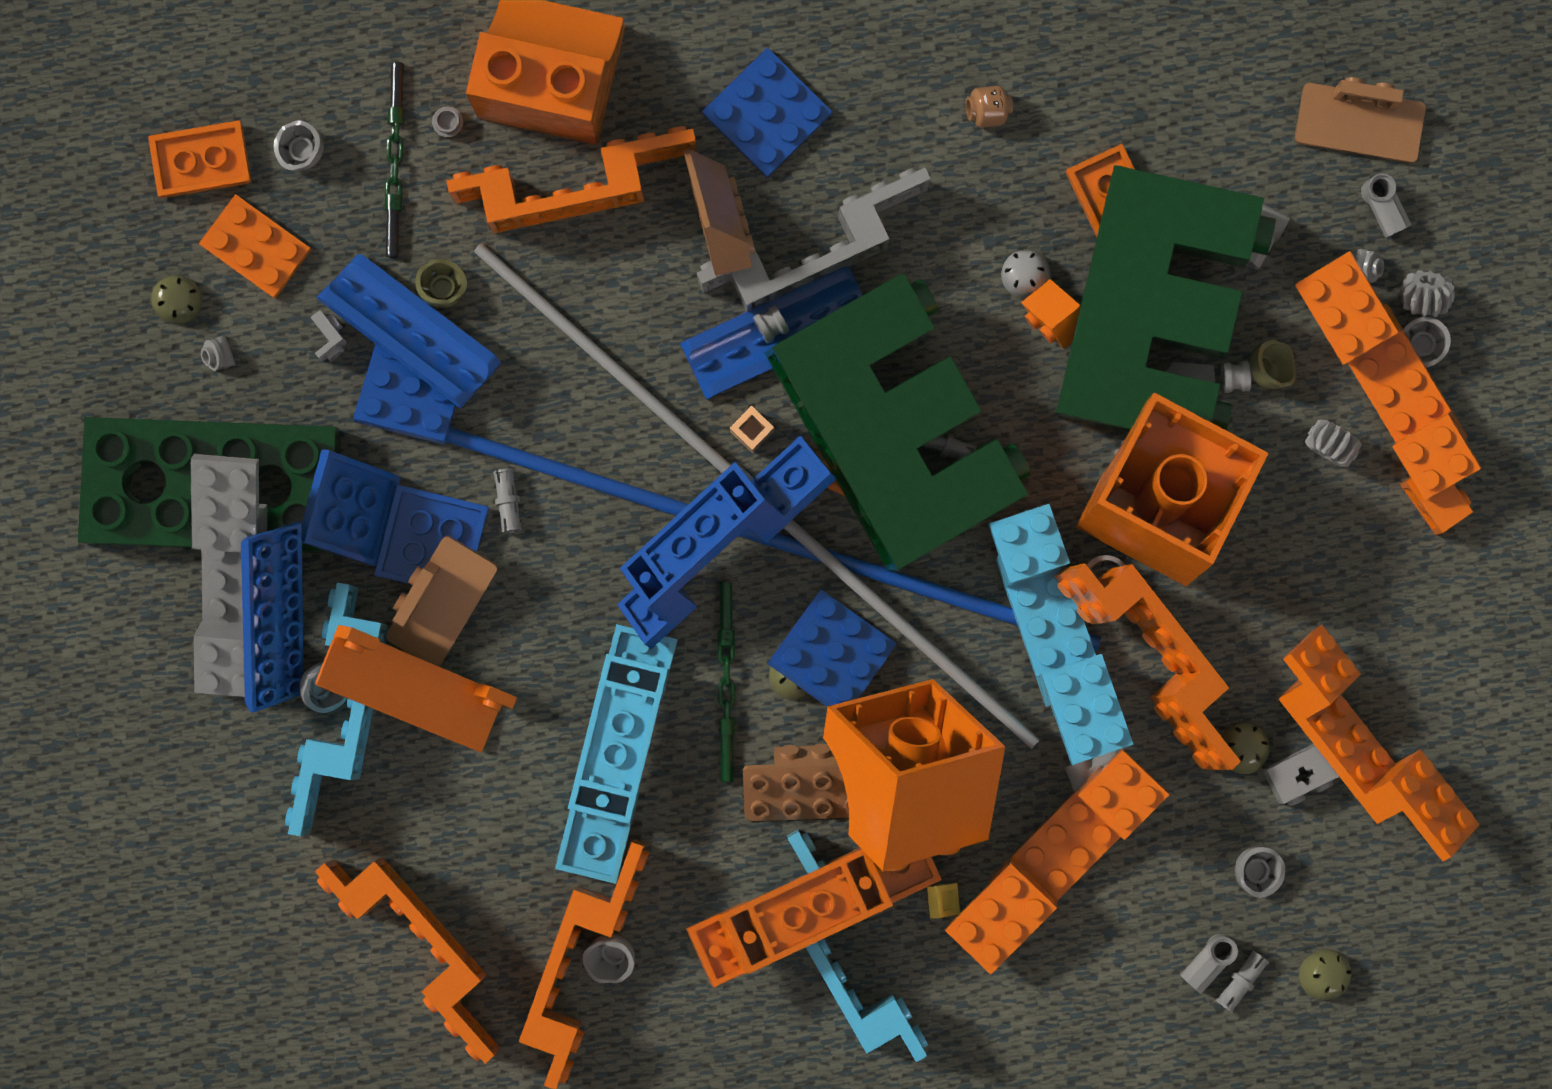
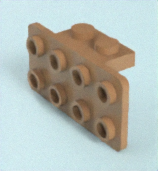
M1355 77L1341 80L1336 87L1307 83L1302 90L1295 141L1302 145L1413 163L1418 158L1426 106L1419 101L1402 99L1403 90L1395 89V86L1389 83H1377L1375 86L1364 84L1363 79Z
M445 536L424 568L422 569L418 566L408 581V583L413 585L408 595L402 592L396 601L393 609L398 612L392 620L394 622L386 634V639L412 656L440 667L498 570L497 564L453 537Z
M827 744L774 747V764L747 765L743 768L745 819L748 821L849 818L844 781L836 759Z

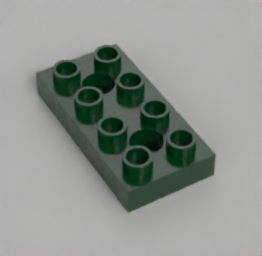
M84 417L78 542L88 545L192 548L191 457L193 454L259 459V476L269 469L281 468V472L285 473L290 479L292 489L285 503L279 507L267 509V531H272L297 521L302 523L322 449L330 450L340 454L341 430L333 426ZM155 463L157 464L156 467L165 474L166 486L164 492L157 500L141 504L140 500L131 491V478L138 468L145 464ZM302 543V553L334 554Z

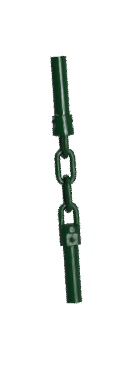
M720 583L718 659L723 664V679L718 684V702L724 708V718L718 719L719 735H721V782H733L735 719L730 718V708L735 703V683L730 679V664L735 658V630H732V583ZM723 647H730V659L728 656H725L723 659ZM723 684L726 687L730 684V702L728 699L723 702Z

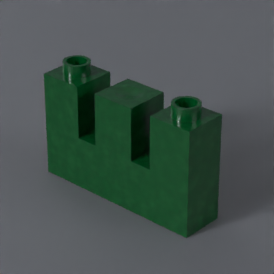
M1114 165L1055 413L1056 417L1129 433L1146 401L1153 393H1156L1227 431L1232 403L1217 399L1221 384L1147 368L1146 362L1151 343L1222 359L1228 354L1242 291L1173 276L1167 273L1172 252L1243 268L1249 262L1252 252L1267 256L1275 229L1276 218L1261 215L1264 202L1263 197Z
M904 272L764 352L830 471L837 478L836 481L887 571L901 569L1025 497L1028 493L1021 481L1031 476L1029 466L1020 450L1012 443L1002 448L998 439L985 442L933 473L929 472L917 448L980 413L981 409L951 356L933 364L884 392L872 371L871 364L935 328L929 316L938 312V306L931 291L921 279L910 284Z

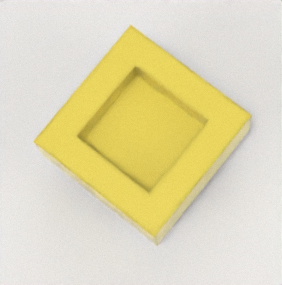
M957 883L927 887L930 918H943L960 914Z

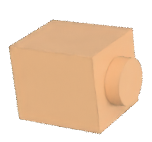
M751 406L730 427V432L748 450L754 453L774 432V427Z

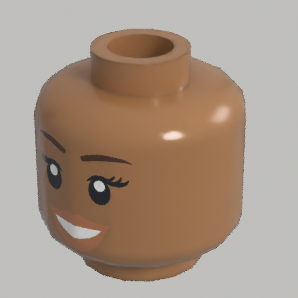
M998 85L977 87L966 98L967 118L969 121H973L975 126L979 128L1002 126L1007 121L1008 114L1013 112L1011 95H1006L1004 89Z

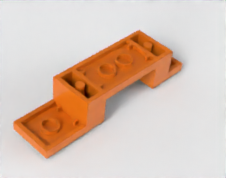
M679 126L669 129L668 134L656 136L655 133H645L639 135L636 141L625 143L624 139H617L607 142V147H602L601 153L608 185L602 186L601 182L589 183L583 186L584 190L572 192L571 189H561L554 191L551 197L541 199L540 195H532L523 198V203H519L514 179L508 167L502 168V165H494L484 168V173L472 175L471 172H460L454 174L453 179L446 180L448 192L455 204L482 199L487 223L493 234L645 202L637 166L684 156L683 150L687 149L697 152L693 129L687 130L685 126Z
M1351 251L1295 284L1343 365L1348 363L1396 442L1392 447L1424 500L1482 468L1466 442L1467 434L1389 305H1383Z
M1085 563L1065 567L1058 571L1054 577L1059 582L1057 584L1059 590L1064 596L1074 601L1078 606V614L1087 623L1093 625L1113 622L1123 614L1131 622L1137 623L1144 632L1142 634L1144 640L1151 647L1156 648L1162 655L1161 660L1165 667L1171 672L1176 673L1149 697L1155 704V712L1163 720L1171 724L1174 728V736L1178 741L1190 748L1193 752V760L1202 769L1233 770L1241 761L1203 714V711L1227 691L1229 687L1133 564L1110 568L1098 579Z
M1321 624L1283 658L1298 680L1279 698V701L1376 824L1403 811L1442 862L1451 858L1480 824L1421 749L1396 763L1388 755L1387 751L1341 695L1361 673Z
M1122 748L1104 768L1099 766L991 876L990 883L945 928V931L991 975L1057 909L1058 900L1120 837L1125 840L1169 796V792Z
M636 839L631 842L612 898L580 886L573 890L519 1039V1043L555 1055L544 1083L545 1087L557 1089L560 1083L566 1084L574 1061L569 1060L571 1052L577 1053L585 1031L579 1030L582 1024L581 1021L551 1011L560 992V988L555 987L557 979L562 980L565 977L571 958L566 957L569 948L574 949L581 934L582 929L577 926L610 938L615 931L620 932L628 914L627 911L623 910L626 901L631 902L639 884L638 881L634 880L636 871L642 872L644 870L650 853L644 850L646 846L644 842Z
M858 848L830 861L829 864L750 901L737 904L686 928L710 984L714 988L742 974H750L888 909L893 906L892 903L942 879L932 857L909 863L906 868L899 871H882L861 848Z
M384 858L374 861L354 880L349 877L335 860L320 866L315 871L319 876L317 879L318 884L328 894L333 892L340 900L338 906L349 918L354 916L356 919L367 915L388 896L390 898L388 901L389 906L399 916L404 913L411 921L409 925L411 931L420 940L425 937L433 946L430 949L433 956L440 963L443 964L446 961L450 965L421 991L425 996L422 1000L430 1011L434 1014L438 1011L445 1018L444 1026L455 1038L460 1035L468 1044L465 1047L468 1054L475 1061L478 1062L481 1059L486 1064L501 1047L459 1001L487 976L482 968Z

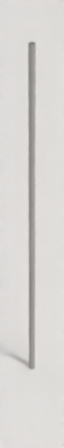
M483 243L476 247L474 250L475 254L714 467L723 473L731 466L728 461ZM793 519L784 527L787 532L1032 749L1039 742L1040 739Z

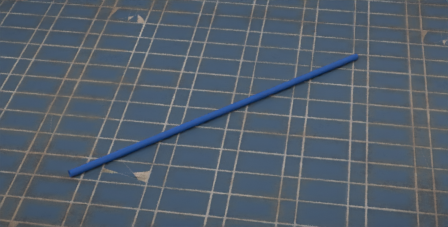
M450 427L446 439L448 443L677 516L689 505L685 502ZM748 527L739 535V537L822 563L793 537L777 533L766 543ZM825 548L854 574L1018 626L1013 610L1010 607L896 570L887 571L883 566ZM1088 633L1094 651H1097L1101 637Z

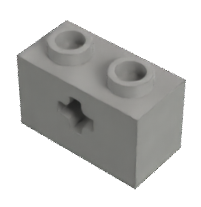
M1314 744L1262 769L1277 802L1281 804L1288 803L1289 806L1305 800L1304 794L1313 789H1316L1318 793L1334 785L1332 780L1339 777ZM1298 769L1308 771L1309 774L1304 777L1305 783L1296 780L1295 777L1300 774Z

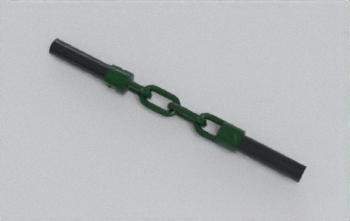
M402 62L391 63V95L387 124L392 126V135L387 139L386 152L387 159L391 163L390 178L387 179L385 184V211L387 212L385 257L388 258L398 257L399 212L402 211V182L398 178V164L403 159V139L399 136L400 126L404 125V108H402L404 63ZM399 141L398 157L396 155L391 157V142L397 143ZM390 183L392 186L398 185L397 194H390Z

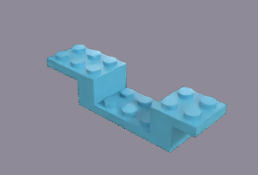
M1050 504L989 523L988 526L998 552L995 561L1045 706H1051L1071 765L1134 745L1102 654H1095L1085 622L1077 612L1078 606L1071 598L1064 596L1057 586L1059 582L1054 575L1062 568L1067 567L1070 561Z
M337 583L336 589L332 588L329 594L328 607H331L332 611L330 620H325L322 638L326 639L325 645L330 646L338 625H343L380 639L379 642L386 644V634L390 625L353 618L359 588ZM350 699L347 700V707L351 708L349 721H344L341 731V739H345V744L320 739H306L305 745L301 744L297 757V763L301 764L300 774L294 777L291 794L295 795L293 808H288L285 818V826L289 827V835L304 836L311 834L322 775L346 780L360 779L373 714L372 708Z
M616 624L610 651L605 657L568 805L570 811L555 869L617 884L640 792L638 790L678 639L665 636L650 649L643 643L634 628Z
M797 829L787 835L790 844L807 873L825 866L823 860L819 862L815 860L812 853L816 851V847L807 832L801 835ZM822 939L806 947L866 1054L896 1036L901 1035L916 1062L927 1057L924 1050L928 1046L927 1040L918 1025L911 1027L908 1022L912 1015L902 997L896 1000L894 995L890 994L859 1012L863 1009L862 1003L854 989L847 991L843 983L847 981V977L838 961L832 964L827 955L831 953V949L826 940Z

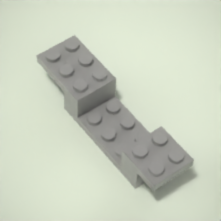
M916 167L910 168L899 175L900 179L889 184L888 180H885L871 187V193L862 197L857 193L842 201L844 205L839 208L838 219L850 244H848L847 240L839 242L830 247V253L822 257L817 253L802 260L803 265L791 270L790 267H785L773 274L774 279L769 280L756 250L755 253L750 254L752 267L718 276L714 274L712 262L708 261L701 265V271L697 272L698 283L703 294L732 281L745 311L748 312L842 267H850L887 250L889 237L878 213L927 191L931 178L926 168L917 170Z
M193 454L191 457L192 549H201L202 622L194 634V693L245 697L241 542L246 537L267 532V504H259V459Z

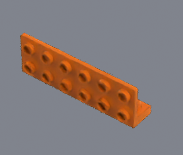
M338 625L315 681V685L478 752L483 751L501 706L510 709L514 707L517 699L516 696L489 685L476 683L379 642L380 639L355 628Z

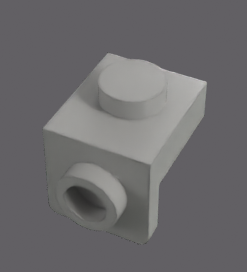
M319 310L310 318L329 342L315 352V354L323 362L327 358L329 361H332L344 352L343 346L347 344V341L339 332L343 327L332 313L326 316L325 313Z

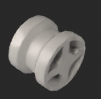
M775 305L769 307L767 313L753 316V320L767 344L773 342L775 336L779 334L785 335L790 332L784 318Z
M1240 361L1237 365H1231L1229 362L1221 363L1220 373L1223 393H1231L1236 389H1240L1242 392H1249L1251 389L1249 362Z

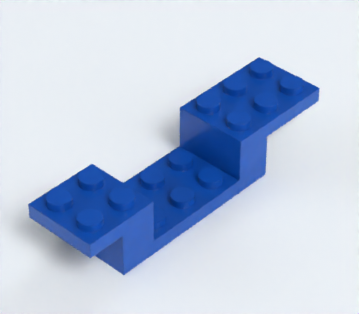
M799 436L755 478L734 462L620 567V570L634 589L617 605L646 646L652 649L697 608L683 586L747 527L767 543L837 479L805 439Z

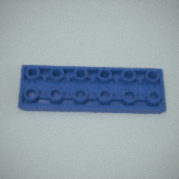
M357 254L342 272L317 296V300L460 409L501 365L496 355L364 255Z
M845 266L680 343L706 400L773 370L764 352L863 295L850 267ZM775 305L784 318L790 332L785 335L779 334L775 336L774 341L767 344L758 330L753 316L757 314L763 315L768 312L769 307Z
M298 521L272 531L246 537L241 542L245 703L252 713L300 696V681L304 674L302 529L301 523Z

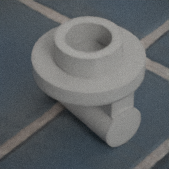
M1358 249L1356 260L1369 282L1374 283L1383 274L1384 261L1378 252Z
M220 336L204 342L201 349V358L203 363L211 370L227 369L236 365L226 336Z

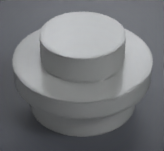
M442 107L433 115L432 125L438 135L444 138H452L461 132L463 117L453 107Z

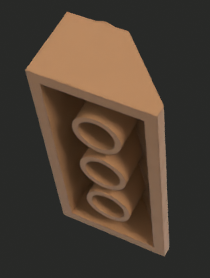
M691 149L683 150L715 276L752 267L750 254L755 253L751 234L745 236V234L750 233L746 216H739L744 214L740 195L738 194L735 177L728 178L725 165Z

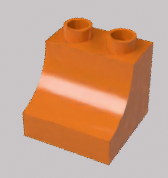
M500 0L486 33L480 32L466 90V95L478 119L598 145L624 36V18L545 0Z
M1153 393L1144 404L1112 462L1102 474L1075 528L1176 582L1187 586L1213 565L1269 453L1170 400Z
M934 679L827 706L823 739L832 751L844 781L849 807L848 835L872 859L877 867L882 871H899L906 868L909 863L936 855H952L957 853L960 848L989 840L1005 746Z

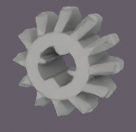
M1417 270L1416 274L1410 273L1403 280V285H1401L1400 301L1403 303V308L1411 310L1413 315L1421 314L1423 317L1426 315L1437 317L1438 314H1446L1452 302H1454L1455 292L1452 279L1443 277V273L1436 274L1432 273L1431 270L1429 272Z
M1318 420L1308 432V437L1305 440L1310 450L1340 467H1349L1351 462L1356 459L1359 454L1358 451L1362 446L1356 436L1328 420Z

